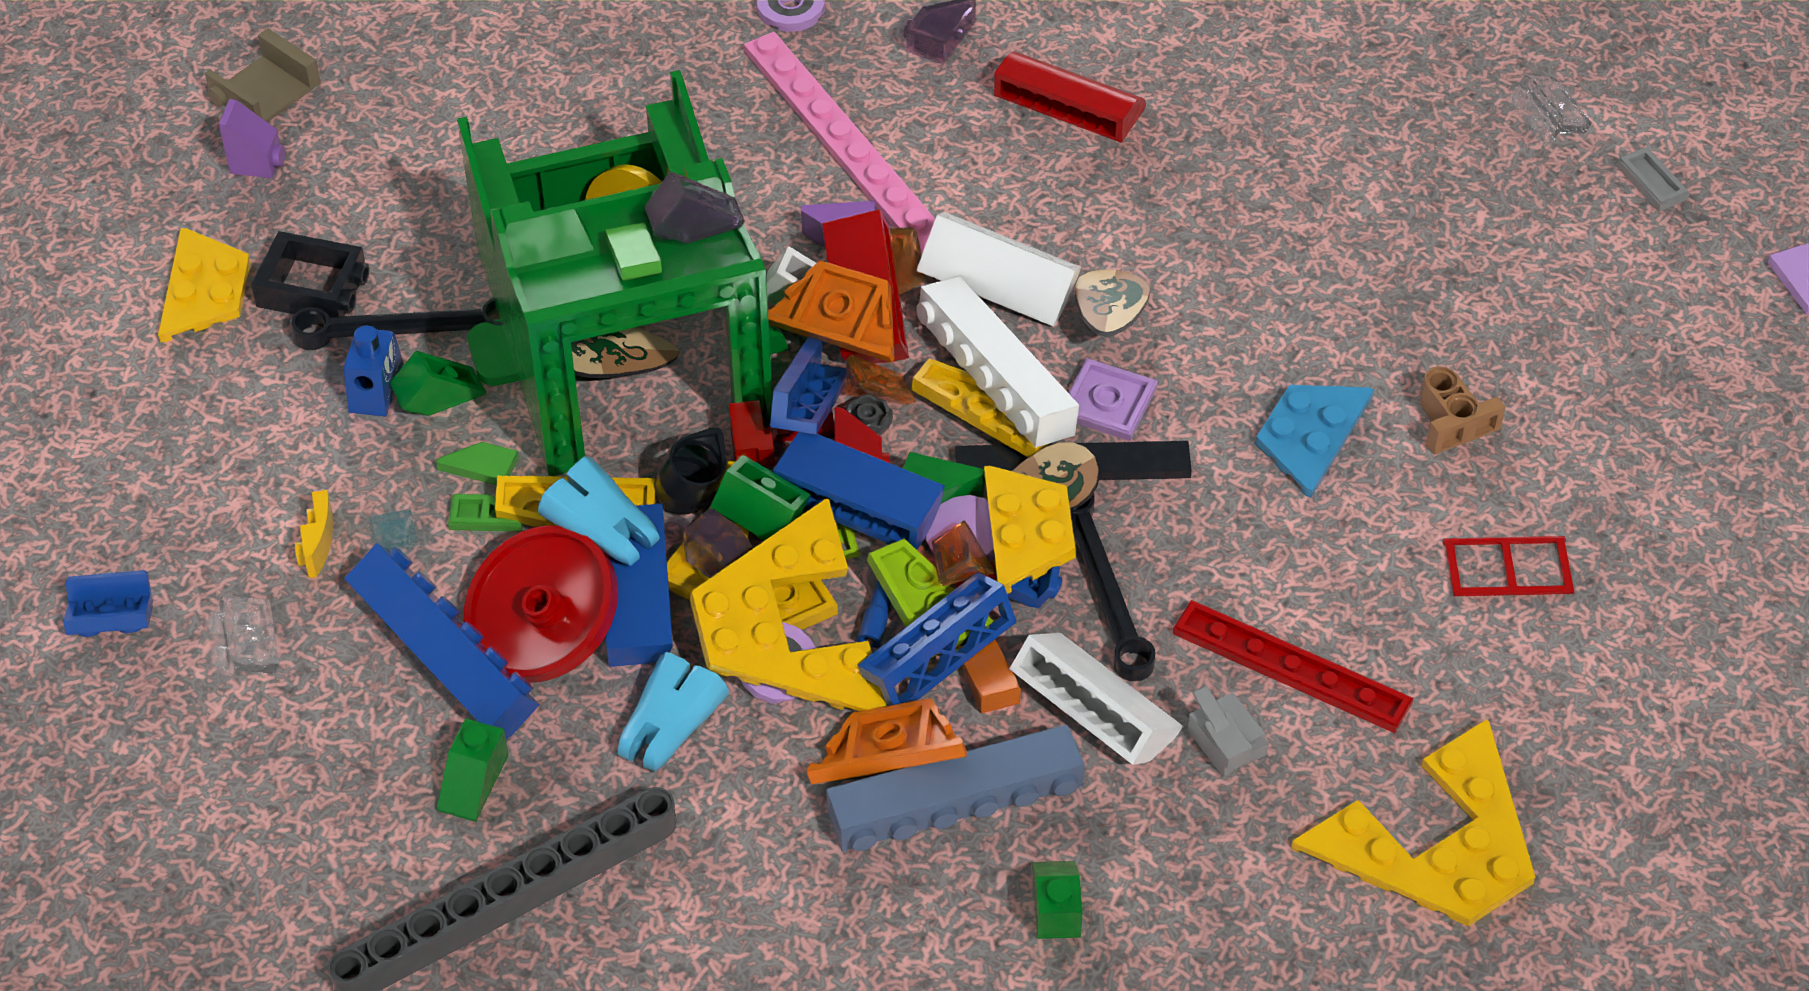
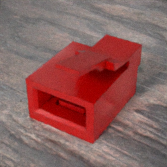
M760 400L730 403V430L735 462L742 455H745L765 468L775 466L773 443L779 428L770 427V434L764 433Z

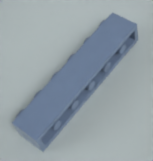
M1067 724L967 751V757L907 767L826 789L827 811L841 850L845 851L853 848L856 851H863L873 847L876 842L894 837L897 840H903L912 837L918 830L933 826L938 829H944L954 825L957 820L973 815L984 818L994 814L999 808L1015 804L1018 807H1025L1034 803L1039 797L1054 793L1058 796L1071 794L1078 787L1083 786L1085 764Z

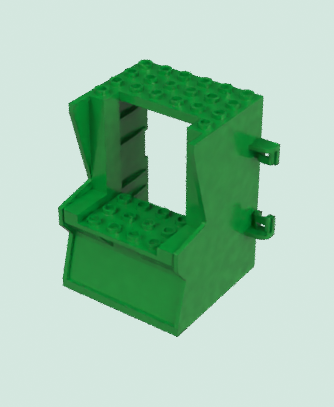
M680 70L670 72L672 99L646 105L648 132L506 163L499 138L472 143L468 118L462 117L457 119L477 249L492 297L495 299L496 310L499 319L493 321L502 322V325L484 322L474 326L467 336L469 350L477 376L484 384L499 386L519 381L548 476L568 473L570 468L585 456L571 342L723 307L726 316L732 403L760 400L763 426L771 422L773 394L770 355L787 351V342L781 328L769 325L765 266L739 215L732 181L723 158L715 159V162L709 161ZM628 164L641 167L654 174L663 182L585 200L592 181L606 170L617 165ZM644 222L661 259L662 272L624 281L607 244L605 230Z

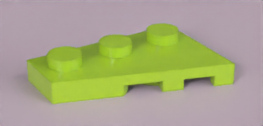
M905 539L875 550L867 558V562L905 627L909 626L954 591L939 576L940 571ZM989 616L985 626H989L994 622ZM967 629L959 636L956 647L967 643L971 630ZM936 653L933 657H936L941 653Z

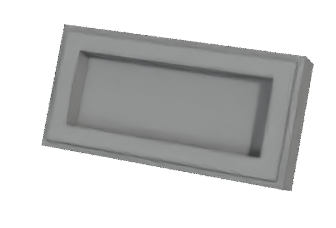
M1648 147L1617 159L1616 166L1658 212L1689 199L1690 192Z

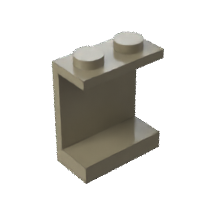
M267 28L258 35L262 53L260 58L228 81L212 70L205 72V77L208 85L207 94L216 106L221 107L224 105L226 107L229 99L237 100L260 118L269 122L321 84L315 58Z

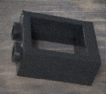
M278 231L251 283L256 307L295 314L302 308L317 307L324 310L329 317L345 316L346 312L353 311L356 304V291L359 285L367 283L370 268L369 264L365 263L363 248L360 246ZM295 260L342 269L331 292L285 284L284 282Z

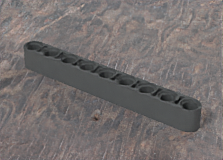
M660 787L646 789L335 953L328 963V972L334 991H381L668 838L676 828L675 803L672 794ZM656 813H661V814H662V815H659V816H650V815H653V814H656ZM617 833H625L621 836H614ZM579 853H588L583 856H576ZM550 872L549 875L538 876L541 873ZM512 892L511 895L500 896L503 893ZM474 913L471 916L462 917L463 914ZM429 933H436L434 936L431 937H423L424 935ZM388 954H397L391 958H383ZM358 974L352 979H344L348 975Z

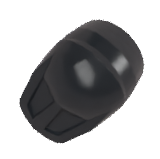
M712 427L681 437L666 453L664 460L657 470L654 487L656 496L667 510L676 514L695 513L708 505L716 495L726 470V452L722 430L718 427Z

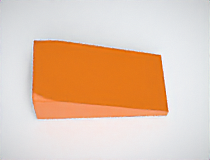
M993 640L962 665L981 714L1020 704L1021 689L1014 673L1009 669L1010 666L996 640ZM964 645L958 646V647H956L955 649H960V648H962Z

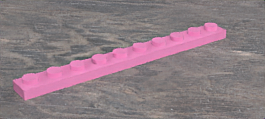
M775 32L745 43L744 52L869 200L875 201V207L881 210L885 219L918 258L921 259L935 221L934 216Z

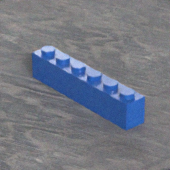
M376 543L344 579L478 722L502 728L505 731L506 739L511 737L540 705L529 694L533 687L518 673L514 672L511 675L504 668L508 661L491 646L486 649L480 641L484 636L478 629L467 621L463 624L456 616L460 611L444 596H441L439 599L433 593L436 588L435 584L418 571L415 574L409 568L413 562L397 547L390 551Z

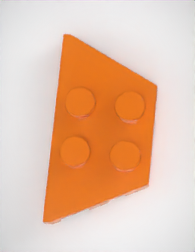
M820 260L806 272L803 279L794 282L784 291L786 296L770 310L768 309V321L771 326L893 363L895 357L891 286L887 280Z
M932 698L851 713L842 724L841 730L825 745L828 755L820 764L811 763L807 767L806 772L811 785L863 775L872 776L879 772L967 757V751L962 738L955 735L950 722L944 715H941L938 706Z

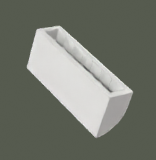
M943 212L936 216L916 271L941 281L960 276L978 296L1054 327L1068 303L1082 267Z
M1062 633L1029 635L1009 668L1132 765L1151 761L1175 739L1183 727Z

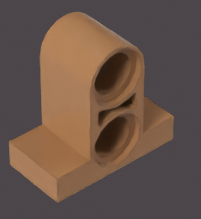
M1433 367L1425 374L1420 403L1432 420L1429 426L1426 445L1434 455L1501 429L1505 406L1498 396L1479 403L1457 373L1447 367Z

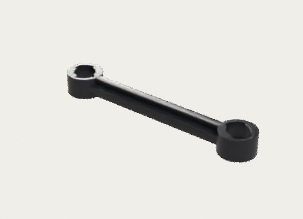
M491 298L483 305L482 309L329 317L320 308L306 307L298 310L293 315L291 326L293 340L298 347L305 350H317L326 346L331 338L353 337L356 329L366 325L372 326L376 330L391 331L395 334L471 330L480 323L488 322L493 325H502V322L493 321L487 316L489 312L496 309L495 299ZM312 325L323 327L316 332H303L305 329L311 328Z
M1093 493L1091 498L1085 502V508L1070 512L1074 538L1116 645L1114 669L1125 680L1142 681L1148 678L1154 670L1155 648L1150 641L1139 637L1092 519L1095 501ZM1127 652L1130 654L1135 653L1143 656L1147 663L1141 666H1131L1124 663L1120 657Z

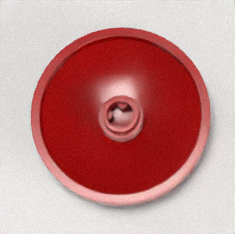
M555 525L531 528L504 541L483 561L468 588L463 620L472 624L482 633L484 638L480 642L486 649L491 646L505 657L508 664L504 668L511 675L516 672L528 683L548 681L560 677L582 664L593 654L605 638L617 608L618 583L616 573L606 553L588 536Z

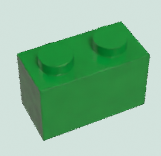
M742 455L726 471L710 507L721 513L725 519L741 525L756 534L760 540L765 541L802 515L810 494Z

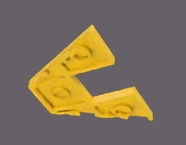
M824 499L692 590L689 599L708 670L722 676H736L743 682L760 686V683L786 690L788 695L812 702L825 701L833 708L843 710L844 707L857 711L885 707L887 705L880 687L864 679L858 667V664L872 654L869 641L790 652L773 587L845 577L848 571V565L829 499Z
M1487 719L1428 755L1422 761V767L1473 820L1469 824L1413 859L1370 811L1357 800L1294 839L1291 848L1296 852L1302 851L1330 863L1337 870L1353 873L1359 876L1361 880L1388 892L1392 890L1417 901L1416 904L1429 910L1445 913L1450 919L1466 926L1472 925L1534 884L1536 876L1492 729Z

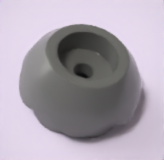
M864 394L852 400L847 408L849 413L878 435L885 433L893 419V411L889 408L886 400L870 394Z

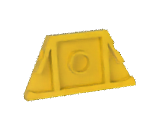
M180 228L158 332L160 342L171 341L173 335L191 329L197 332L209 328L214 323L226 322L240 317L251 264L249 254L190 229Z
M984 466L997 581L1004 585L1007 594L1012 592L1011 586L1027 577L1035 580L1045 575L1052 567L1061 566L1076 558L1067 486L993 466Z

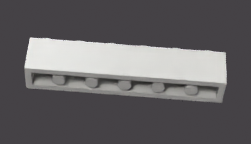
M960 276L921 286L920 300L916 308L919 321L933 333L940 345L944 346L951 353L958 365L969 373L976 381L978 387L984 390L995 402L997 408L1004 412L1014 423L1020 434L1024 435L1034 447L1075 436L1080 405Z

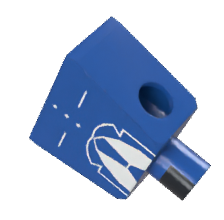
M368 325L361 326L355 330L344 364L349 413L387 417L394 394L390 382L403 365V358L395 333L386 330H376ZM367 380L373 382L371 388H367Z

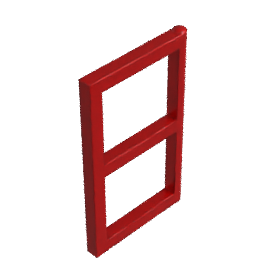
M1565 536L1444 538L1443 544L1446 547L1453 597L1574 594ZM1556 543L1564 585L1517 586L1510 544ZM1501 544L1508 586L1461 587L1454 545Z

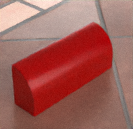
M1016 51L1006 56L994 74V96L1120 143L1123 142L1146 108V101L1142 97Z
M873 210L822 223L828 263L889 282L892 296L895 357L893 362L908 359L909 353L890 229L881 210ZM840 347L841 357L852 364L867 365L887 362Z

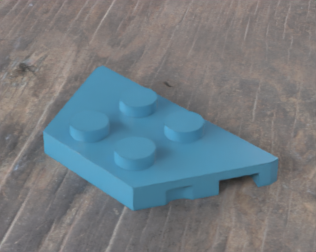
M1289 385L1258 433L1256 445L1267 456L1272 457L1276 461V466L1285 475L1289 474L1302 487L1301 491L1305 496L1311 498L1372 400L1374 389L1369 387Z

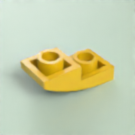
M328 490L312 492L314 508L306 509L308 524L300 525L302 541L294 543L298 566L306 565L309 578L318 576L331 547L333 512Z

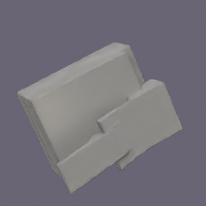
M1208 686L1193 692L1201 708L1189 714L1188 732L1223 777L1232 773L1233 770L1236 771L1238 768L1246 766L1247 763L1250 764L1251 761L1254 762L1255 759L1258 760L1267 755L1268 742L1265 740V732L1233 692L1218 700L1214 698Z

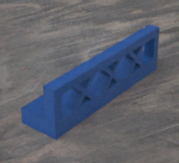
M808 337L773 390L770 427L814 435L818 433L850 376L849 368L821 364L823 341Z
M977 572L858 664L862 677L880 687L887 706L919 700L1017 622L1004 585ZM998 606L1001 617L991 625L985 626L989 612ZM967 629L971 630L967 643L962 648L955 649L959 636ZM936 653H941L937 667L930 673H925L929 659ZM906 677H911L906 692L898 697L894 686Z

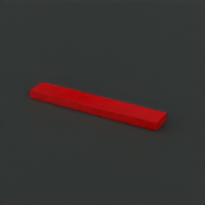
M1193 600L1189 602L1173 627V635L1395 734L1413 703L1414 698Z

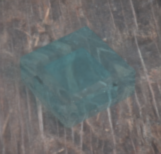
M410 509L371 517L376 542L391 551L394 547L403 550L418 546Z

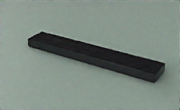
M1189 441L1076 443L1086 447L1095 456L1100 470L1099 480L1191 478ZM1007 445L955 446L956 463L984 469V466H993L1012 471L1028 459L1027 456Z

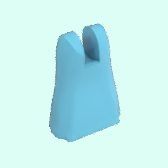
M584 456L567 473L568 482L563 478L558 479L543 493L539 503V515L557 526L588 536L607 555L629 566H632L640 559L639 552L628 540L630 537H633L648 549L652 548L660 539L653 522L636 507L592 457Z
M665 652L660 655L641 698L621 733L618 743V755L628 761H634L644 745L648 744L649 746L643 759V767L656 772L670 760L684 741L727 698L729 689L726 683L718 674L701 666L695 665L691 670L689 662L672 653Z

